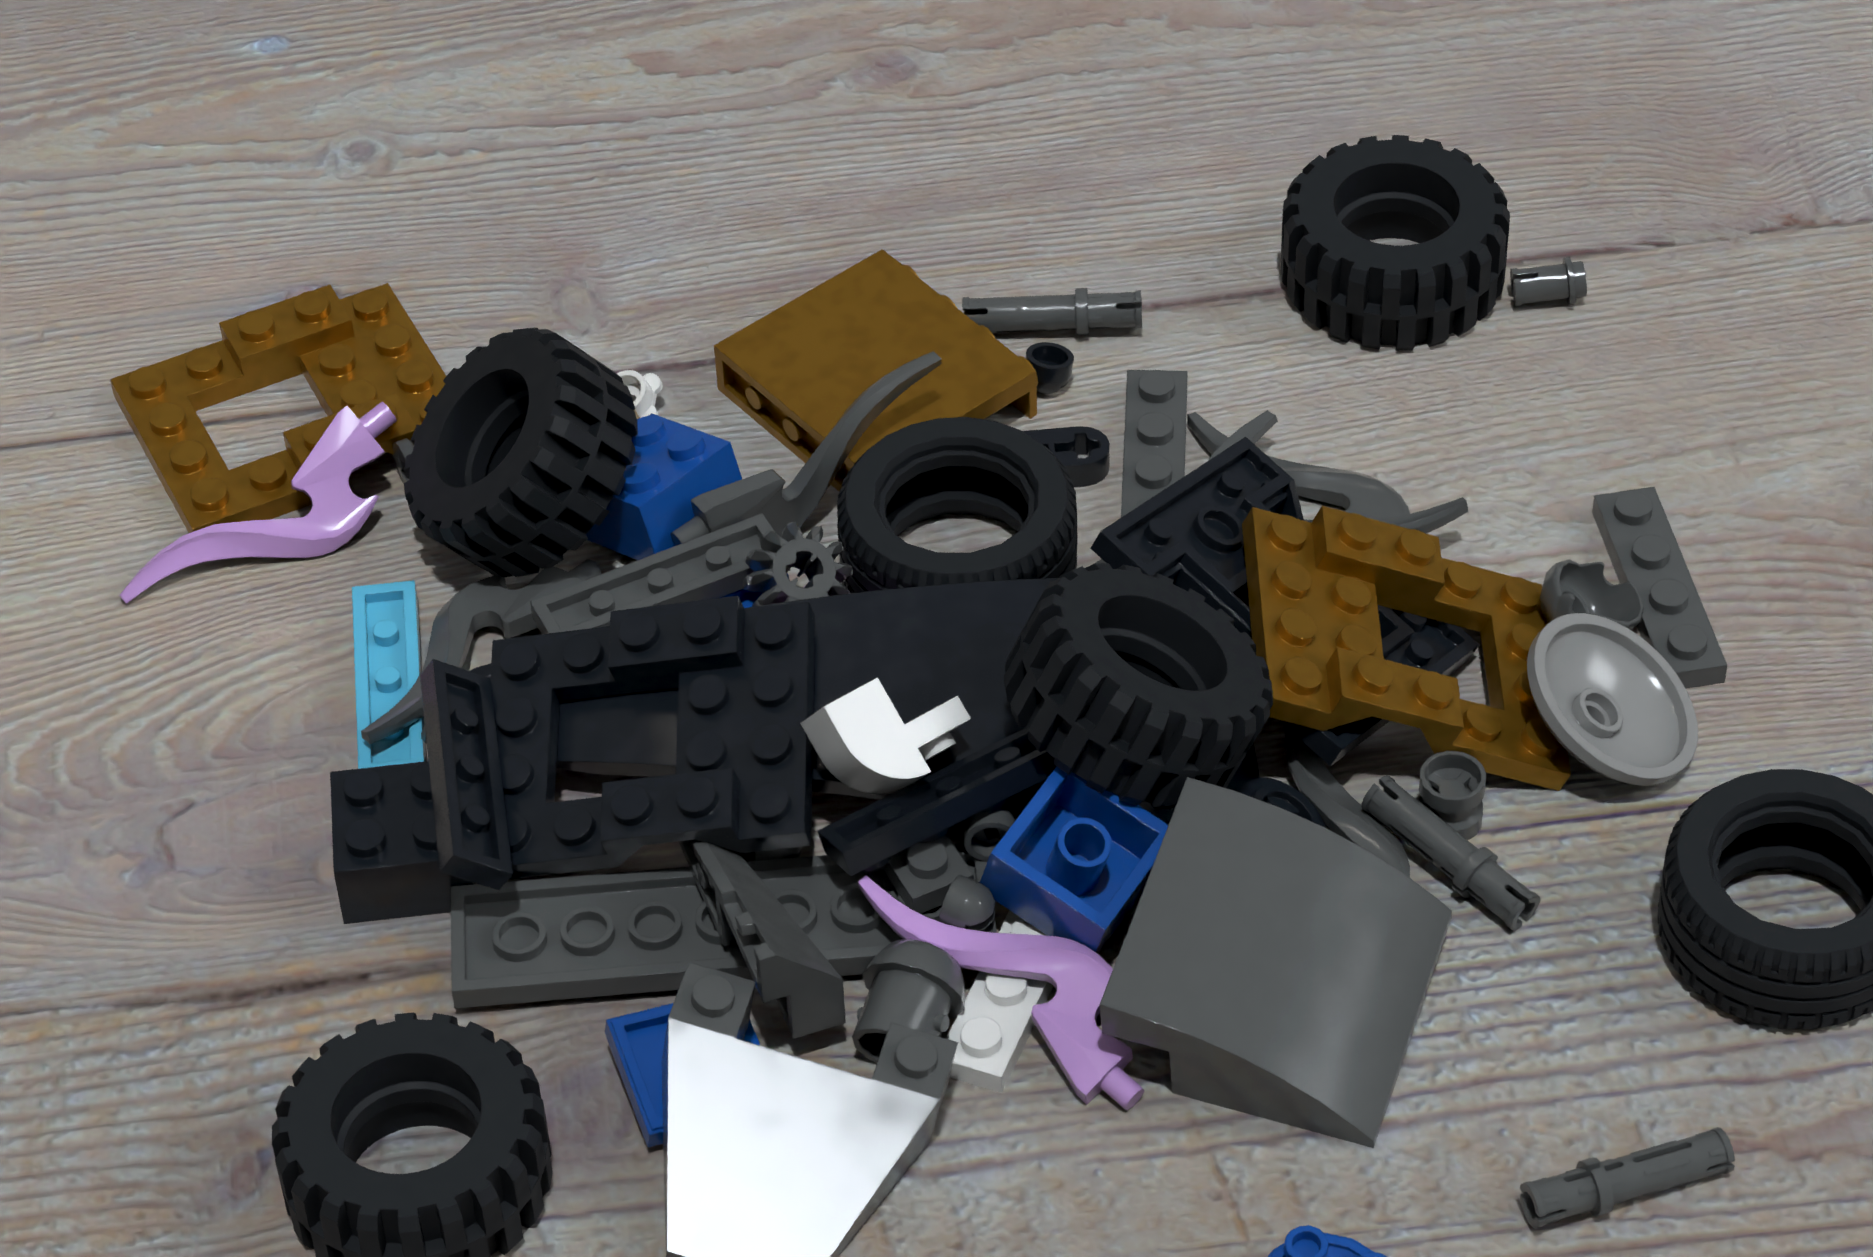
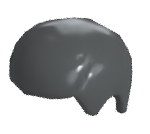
M1568 559L1556 563L1546 572L1540 594L1541 610L1548 623L1566 614L1586 613L1610 619L1632 630L1641 622L1644 606L1638 589L1632 582L1627 581L1614 585L1606 580L1603 573L1605 565L1603 562L1578 564Z

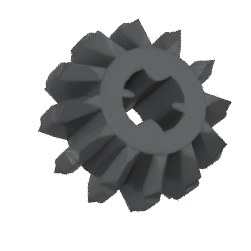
M796 521L785 526L782 537L776 532L768 530L760 538L762 549H752L745 559V563L755 572L745 577L743 589L762 593L752 607L850 594V591L841 582L848 580L853 574V566L834 562V559L843 550L842 542H833L825 548L820 544L823 537L822 526H814L806 538H803L801 529ZM791 567L799 569L798 577L803 574L808 577L809 582L804 588L796 586L798 578H795L793 581L788 579L786 573Z

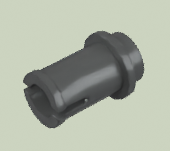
M1565 257L1562 264L1510 269L1512 296H1514L1513 302L1515 307L1522 306V304L1567 299L1568 304H1575L1576 298L1587 296L1586 274L1582 261L1572 262L1570 257Z

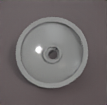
M1586 613L1560 616L1548 623L1533 639L1527 657V675L1534 704L1551 734L1574 758L1605 777L1641 786H1651L1667 782L1689 764L1698 743V725L1692 701L1676 672L1647 641L1617 622Z

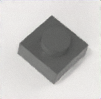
M947 834L931 842L916 843L892 855L889 862L884 865V872L906 906L920 914L943 904L949 887L958 875L974 880L973 873Z

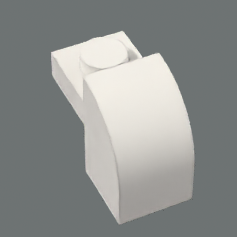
M877 677L822 707L800 724L826 768L838 780L864 793L889 794L909 786L929 774L931 770L926 761L955 745L956 742L950 732L971 718L960 698L956 696L904 724Z

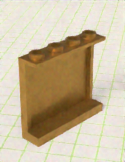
M883 249L714 345L718 390L804 463L809 460L847 408L866 389L900 366L934 351L942 358L940 366L899 395L862 434L830 484L837 491H840L842 488L843 480L847 476L848 471L869 448L885 436L911 424L937 418L971 417L985 419L1010 403L1030 419L1037 415L1038 377L1031 363L1023 356L1014 354L995 339L987 327L976 324L961 312L949 297L937 293L923 282L910 266L902 265Z

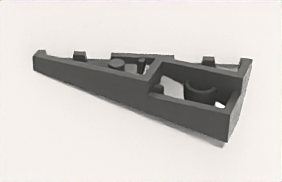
M697 839L678 841L723 946L734 943L738 944L753 981H756V988L763 1003L777 1000L793 1039L846 1023L842 977L737 851Z

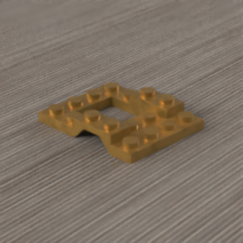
M386 283L340 300L329 284L272 305L249 311L219 323L222 341L196 348L190 352L110 379L113 394L187 531L191 533L213 524L270 520L312 505L310 498L305 493L292 489L291 480L338 412L348 406L356 417L360 419L380 402H384L395 415L397 421L378 435L375 440L385 451L384 453L393 454V443L405 438L411 440L416 425L422 424L427 414L424 409L432 395L437 397L444 387L445 383L443 380L446 375L390 285ZM303 374L327 417L284 431L283 436L286 450L229 470L196 411Z
M1322 506L1313 521L1307 522L1289 515H1281L1255 507L1251 508L1242 523L1252 640L1256 644V656L1264 657L1272 682L1273 706L1270 709V718L1324 731L1373 716L1420 728L1434 754L1444 751L1464 752L1475 757L1483 765L1486 773L1557 791L1562 788L1571 775L1568 751L1555 739L1539 715L1532 698L1527 675V657L1530 645L1536 635L1548 624L1541 610L1540 594L1542 584L1471 566L1464 562L1442 558L1439 537L1423 533L1419 530L1367 518L1360 514ZM1378 605L1479 631L1481 634L1490 706L1460 699L1457 678L1385 660Z

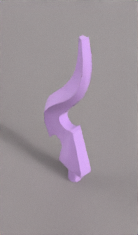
M380 402L360 419L356 417L348 406L344 407L337 413L291 480L292 489L305 493L311 500L312 509L306 516L301 518L213 524L183 535L162 549L142 567L121 592L120 598L127 604L167 576L204 562L246 557L312 558L326 555L342 547L359 532L370 516L379 497L377 495L366 499L357 497L349 487V477L355 470L384 455L385 451L375 438L397 421L395 415L384 402Z
M866 875L858 881L860 890L875 911L902 939L918 940L947 951L959 963L961 968L1046 981L1052 984L1056 989L1055 996L1047 1003L1033 1005L1031 1012L1032 1020L1076 1095L1087 1105L1103 1090L1125 1110H1129L1139 1101L1144 1093V1089L1123 1071L1126 1065L1133 1059L1132 1049L1115 1037L1103 1034L1102 1030L1096 1025V1018L1100 1013L1099 1004L1113 971L1111 966L1099 954L1081 943L1057 936L991 933L947 925L925 917L905 906Z

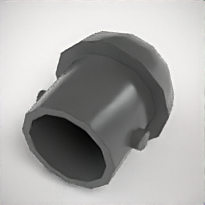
M896 940L884 947L862 973L865 986L869 992L864 1006L857 1011L858 1022L852 1035L854 1046L867 1059L877 1063L891 1022L941 1037L942 1032L947 1031L949 1028V1019H954L964 1010L965 983L959 963L947 951L918 940Z

